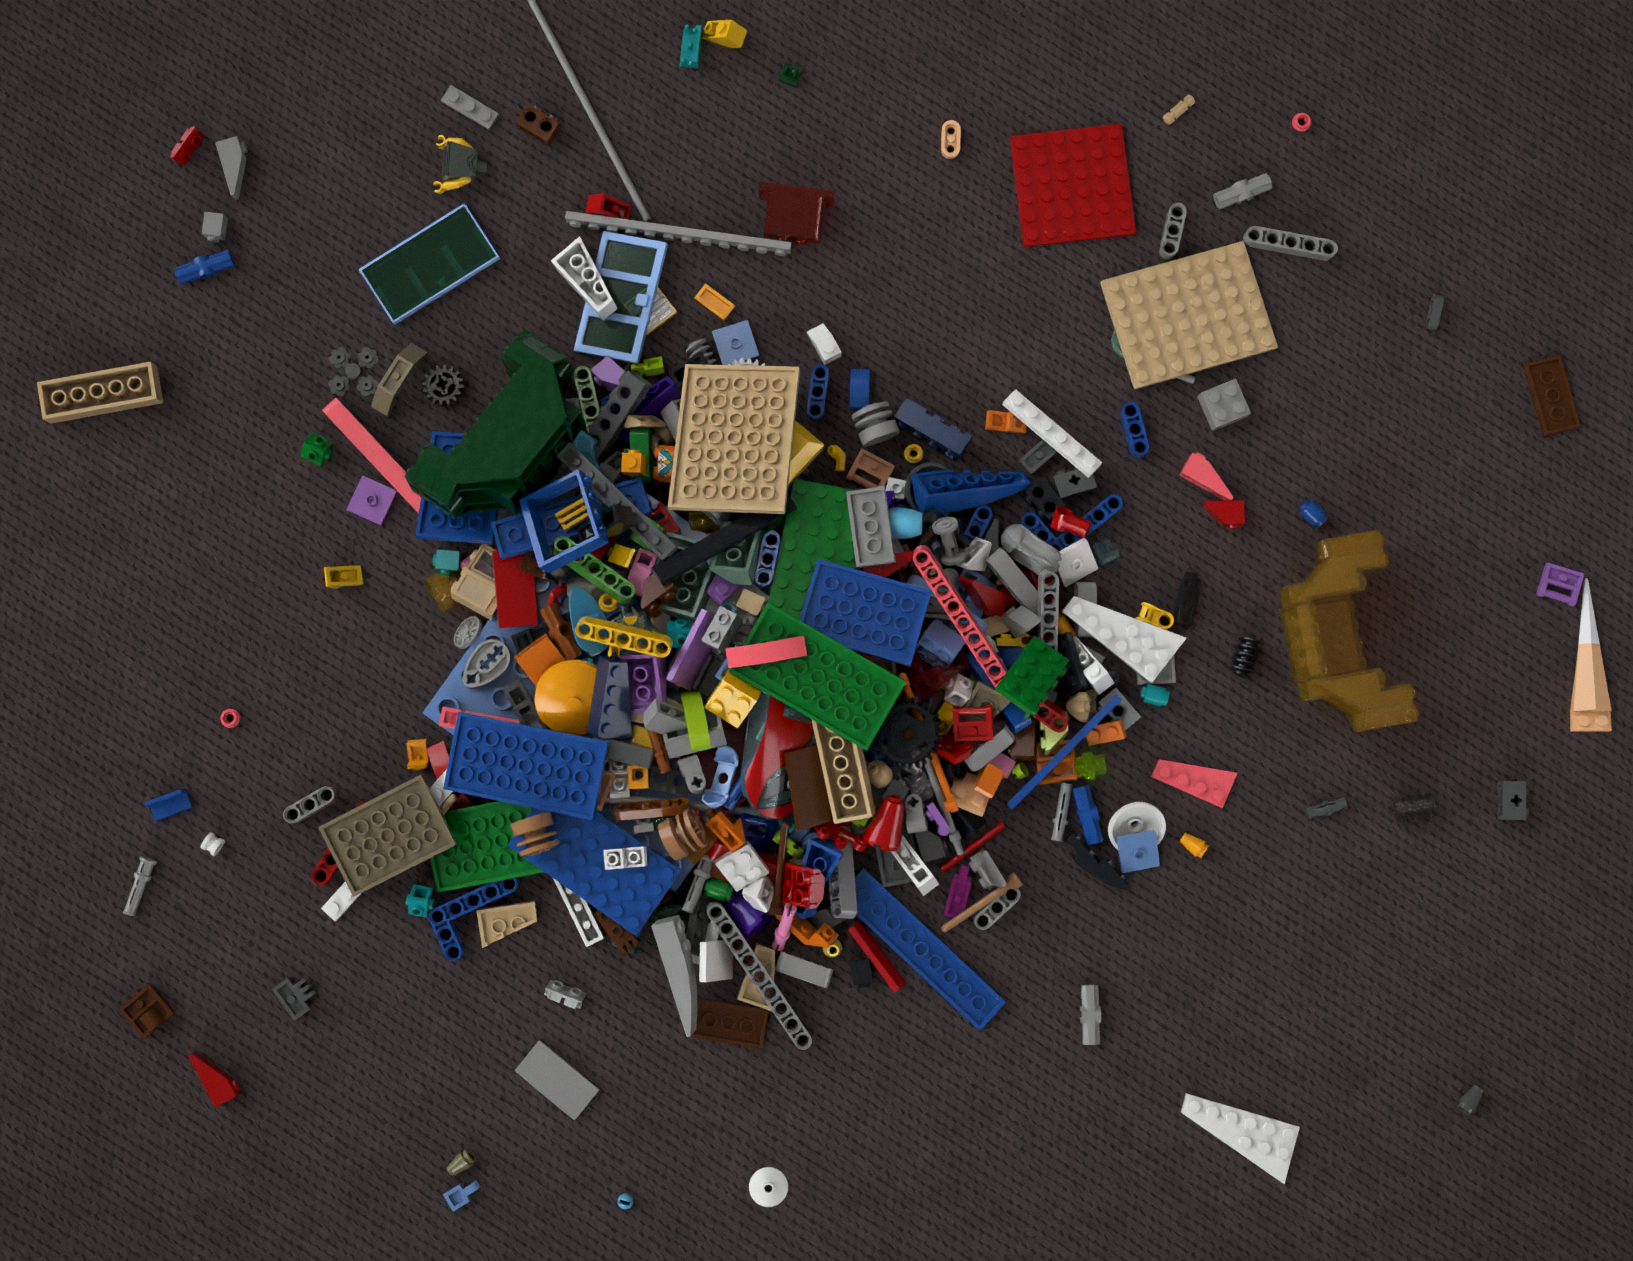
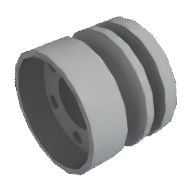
M888 401L867 405L851 415L853 421H858L855 424L856 428H865V430L858 434L863 447L886 441L900 433L895 420L886 421L893 414L891 410H887L890 408Z

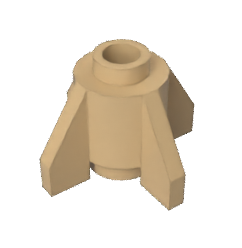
M1090 689L1071 696L1066 702L1067 711L1080 722H1089V719H1092L1098 713L1095 701L1098 693L1094 689Z

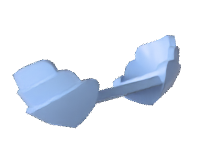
M727 745L717 748L714 761L718 763L713 783L711 789H705L702 795V801L711 808L720 807L728 799L736 767H738V755L733 748ZM726 773L728 775L727 782L720 784V775Z

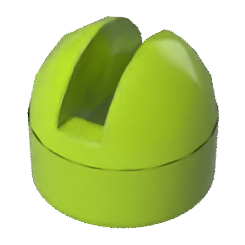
M1023 763L1015 765L1012 769V774H1016L1015 779L1020 780L1029 775Z

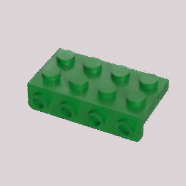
M1034 635L997 685L995 691L1025 711V719H1028L1030 715L1034 717L1040 709L1038 703L1041 702L1043 704L1050 695L1047 691L1049 689L1053 691L1059 681L1056 678L1058 676L1062 678L1068 670L1065 666L1069 660Z

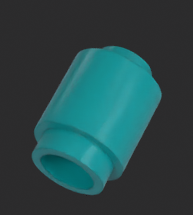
M1147 684L1146 687L1143 686L1140 692V697L1143 698L1142 702L1159 707L1167 705L1170 691H1166V688Z

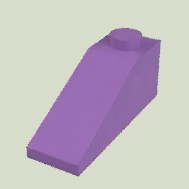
M606 356L591 369L595 376L593 378L595 383L599 387L603 385L608 391L617 388L621 375L625 373L609 356ZM627 388L625 395L630 396L631 391Z

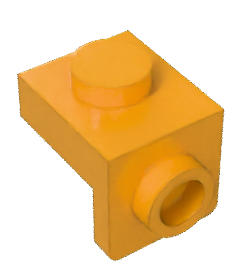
M427 739L408 740L406 743L409 758L408 769L418 771L427 768L430 761L426 749L428 747Z

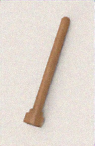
M1013 872L1008 876L1006 886L998 887L942 925L941 930L943 932L949 931L1009 889L1013 890L1014 888L1018 889L1023 885L1022 881Z

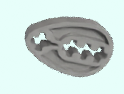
M494 639L481 642L470 655L464 668L462 678L464 685L469 688L481 687L493 682L504 674L511 664L509 648L504 643ZM496 647H503V655H496L495 659L497 661L495 663L491 661L488 664L490 668L482 670L483 665L481 662H487L489 660L488 655L496 653ZM469 675H471V676L476 675V677H475L476 683H475V684H474V683H469V684H468V681H469L468 676H469Z

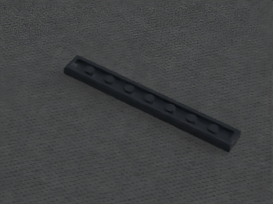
M787 493L785 514L748 513L653 566L652 571L661 585H664L797 510V506Z

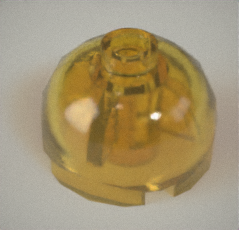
M435 573L428 576L423 582L429 595L431 593L437 601L435 603L438 608L444 612L457 603V601L452 599L450 589L455 581L458 582L455 577L451 578L446 573Z

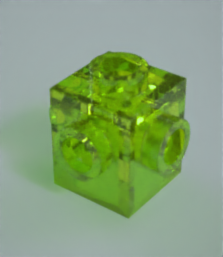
M1093 752L1081 753L1082 756L1075 759L1074 769L1077 772V778L1085 777V780H1095L1096 777L1107 773L1104 754L1093 755Z

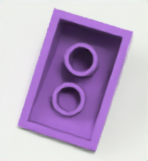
M627 651L620 655V659L627 662L631 713H644L655 699L666 702V657H656L635 651Z

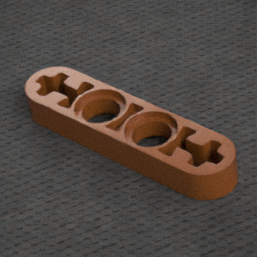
M680 797L620 803L614 806L613 810L615 819L632 820L683 814L684 810L690 809L689 799Z

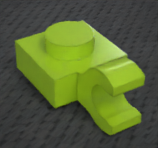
M662 356L644 359V363L631 364V371L637 370L638 372L636 373L641 377L643 374H646V376H657L665 373Z

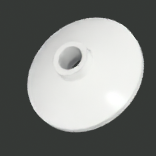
M772 1167L761 1168L751 1177L749 1192L757 1204L764 1207H773L781 1203L786 1197L788 1182L784 1174L778 1169ZM771 1185L772 1190L769 1192L766 1191L765 1186Z

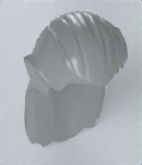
M1012 524L1004 530L1001 536V545L1009 556L1037 575L1045 569H1050L1054 573L1057 572L1060 567L1058 561H1061L1062 558L1061 553L1056 548L1038 538L1022 524Z

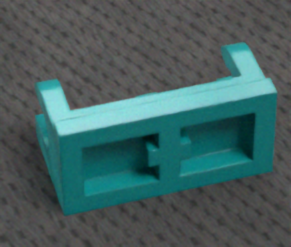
M685 25L680 67L698 68L702 38L701 25H696L695 29Z

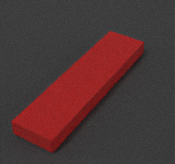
M858 920L848 931L893 992H896L906 982L862 922Z

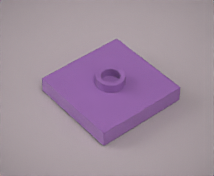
M362 475L346 510L382 526L398 491Z

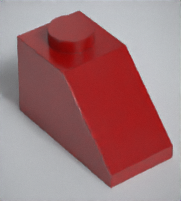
M604 193L593 194L588 197L586 214L629 220L632 205Z
M1205 501L1203 503V508L1222 526H1228V529H1239V526L1245 524L1244 501Z

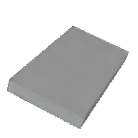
M885 486L846 492L857 569L896 563Z
M541 1040L537 1042L515 1069L517 1074L574 1121L600 1090Z

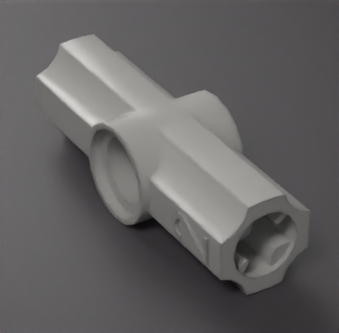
M1267 173L1250 180L1243 179L1238 181L1231 187L1214 193L1215 204L1220 210L1235 203L1241 204V201L1246 199L1249 201L1254 196L1271 190L1273 188L1272 181Z
M1081 985L1082 1006H1080V1011L1082 1012V1017H1080V1023L1082 1024L1083 1045L1100 1044L1099 1023H1101L1098 985Z

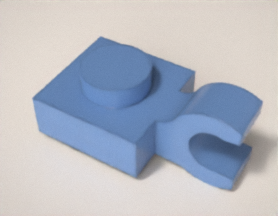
M477 1180L465 1188L460 1183L444 1193L443 1196L452 1211H455L470 1202L469 1195L481 1186Z

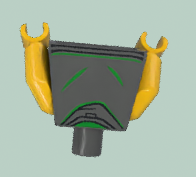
M443 135L438 136L439 140H444L441 144L436 143L440 149H443L441 181H444V183L435 181L433 185H440L441 187L434 192L442 194L445 190L458 189L469 184L475 178L476 172H486L487 162L477 160V150L473 149L463 138L449 137L446 139Z

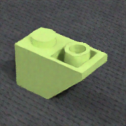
M1055 719V722L1057 724H1064V721L1062 719ZM1039 721V728L1043 730L1040 744L1041 749H1044V754L1049 755L1067 736L1068 725L1065 731L1057 733Z

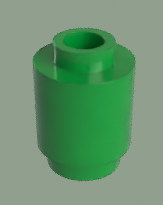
M712 878L711 881L707 880L704 891L707 892V897L722 902H730L734 888L730 886V883Z

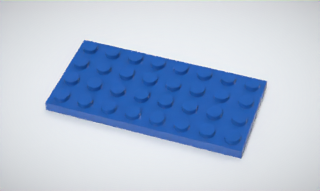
M458 712L443 789L594 820L609 742Z
M533 808L527 818L548 811ZM596 811L594 820L551 812L554 824L547 827L546 830L547 832L557 831V834L550 836L549 839L550 841L559 839L560 844H557L549 851L523 857L637 936L682 870L598 811ZM513 836L507 845L518 854L519 851L527 849L526 845L519 847L516 845L524 840L523 836ZM646 846L648 866L605 870L603 850Z

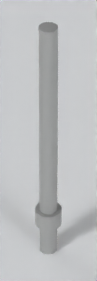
M926 745L920 746L918 749L921 753L927 748ZM926 758V771L944 820L950 828L948 837L950 842H953L957 855H962L965 852L960 841L959 830H956L950 812H946L943 804L946 800L930 759Z

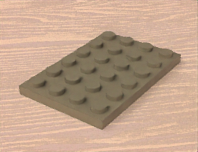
M423 774L318 827L353 897L458 844Z

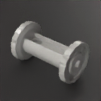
M943 517L932 525L933 532L941 535L945 552L940 557L941 562L949 566L957 565L966 558L965 550L958 548L954 530L957 529L958 522L953 517Z

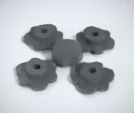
M339 347L337 350L333 349L329 362L334 364L336 368L346 367V376L340 377L336 375L334 379L328 382L331 393L337 394L340 397L344 396L346 391L350 389L348 385L349 379H358L357 390L361 391L362 396L367 397L370 394H375V388L379 385L378 381L373 379L371 375L367 377L361 376V367L367 366V368H372L373 364H377L379 362V357L376 356L377 351L364 347L362 353L357 355L358 359H360L358 365L356 363L349 364L348 359H350L351 355L347 353L344 347Z

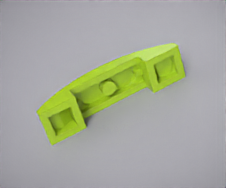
M700 691L680 693L691 751L710 749V737Z

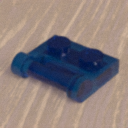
M743 813L740 818L742 820L745 840L751 844L756 852L765 854L778 830L779 822L773 819L768 821L752 817L748 813ZM751 824L768 829L766 832L750 829L748 826Z

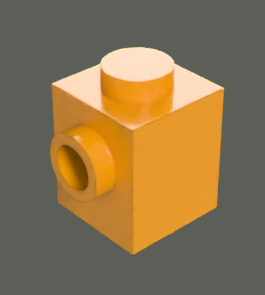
M628 450V453H622L621 472L626 476H646V456L640 453L639 450Z

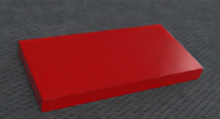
M498 550L492 551L499 629L538 626L534 576L518 570L524 553L502 560Z

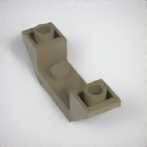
M410 343L396 356L377 386L371 407L388 417L397 403L395 397L414 367L417 369L420 367L428 352L413 343Z

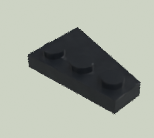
M1065 632L1058 637L1057 652L1066 657L1069 662L1065 666L1068 670L1063 677L1060 678L1058 676L1056 678L1059 681L1056 685L1057 700H1064L1087 686L1072 632Z

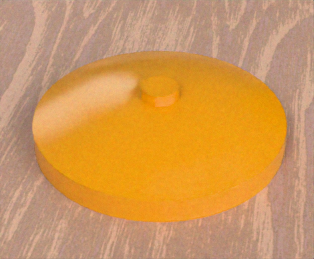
M567 660L553 665L543 673L536 685L534 699L536 711L546 726L554 731L572 735L589 733L587 729L597 672L596 665L583 660Z

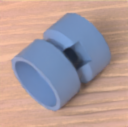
M812 827L803 830H796L795 828L789 835V838L796 844L801 843V848L805 851L810 839L819 838L816 830Z

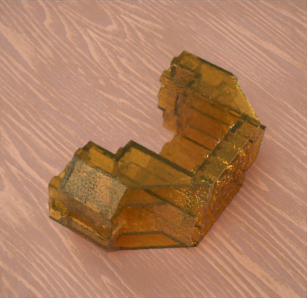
M1379 529L1319 541L1316 550V565L1301 583L1286 585L1279 589L1282 602L1279 613L1293 685L1299 689L1301 703L1320 699L1346 714L1354 732L1418 722L1417 717H1419L1418 708L1414 705L1413 700L1415 698V691L1410 683L1384 687V683H1386L1384 672H1381V668L1365 670L1367 663L1365 657H1362L1361 649H1363V642L1358 637L1359 623L1354 616L1355 603L1351 600V596L1365 590L1367 583L1364 575L1387 568L1388 556L1383 550L1384 536L1380 534Z

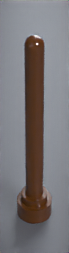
M787 821L781 823L774 896L768 914L783 915L784 911L781 894L789 823Z

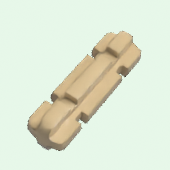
M1190 94L1184 97V101L1181 100L1170 110V113L1167 112L1163 116L1164 122L1171 125L1175 118H1179L1188 110L1187 107L1195 104L1194 97Z

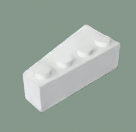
M580 236L551 260L556 270L603 321L618 309Z

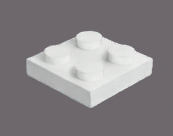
M748 841L733 853L729 851L715 859V865L736 892L769 874V868Z

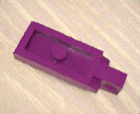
M961 865L959 874L954 873L943 916L954 918L965 910L972 884L971 877H968L969 866Z

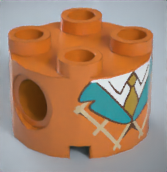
M659 445V447H655L654 458L658 461V466H654L653 477L655 480H658V483H671L675 446Z

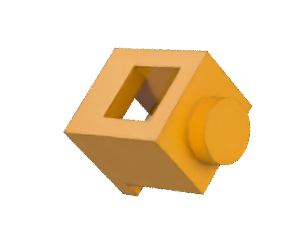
M628 765L629 789H650L649 769ZM639 771L643 773L641 779L636 778V773Z

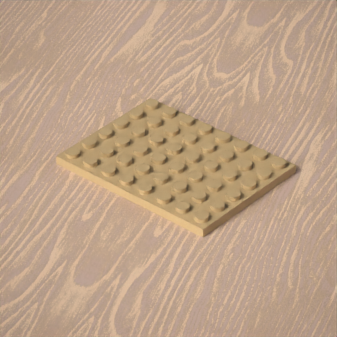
M1244 241L1105 279L1100 282L1134 390L1278 348Z
M685 364L668 500L669 510L785 514L800 377L799 367Z

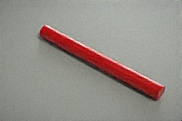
M1001 821L964 848V854H956L942 864L940 869L943 873L1006 827Z

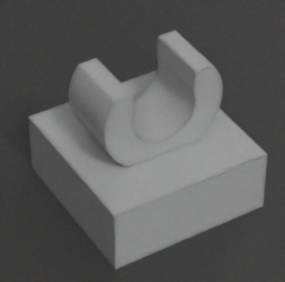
M647 818L645 822L635 819L638 825L633 826L634 834L655 831V824L650 823L651 818Z

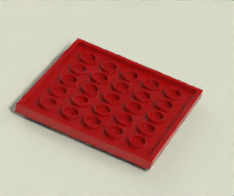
M1122 124L1010 136L1023 247L1136 234Z

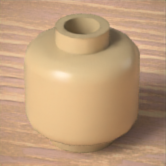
M874 760L867 765L869 781L873 787L884 788L890 784L893 772L885 762Z

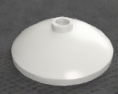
M1134 802L1121 807L1112 816L1108 825L1109 839L1117 850L1116 837L1155 830L1158 845L1166 831V822L1161 811L1154 805L1146 802Z

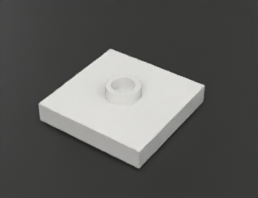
M1085 538L1059 551L1062 560L1058 561L1060 567L1057 572L1065 587L1098 569L1088 541Z

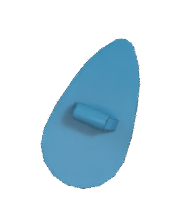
M579 586L573 587L569 597V611L576 642L580 648L588 653H601L609 645L579 638L575 633V627L579 619L584 616L608 620L599 605L587 591ZM582 624V625H581V628H582L583 630H585V631L590 630V628H589L588 625H586V624ZM600 629L603 635H609L608 630Z

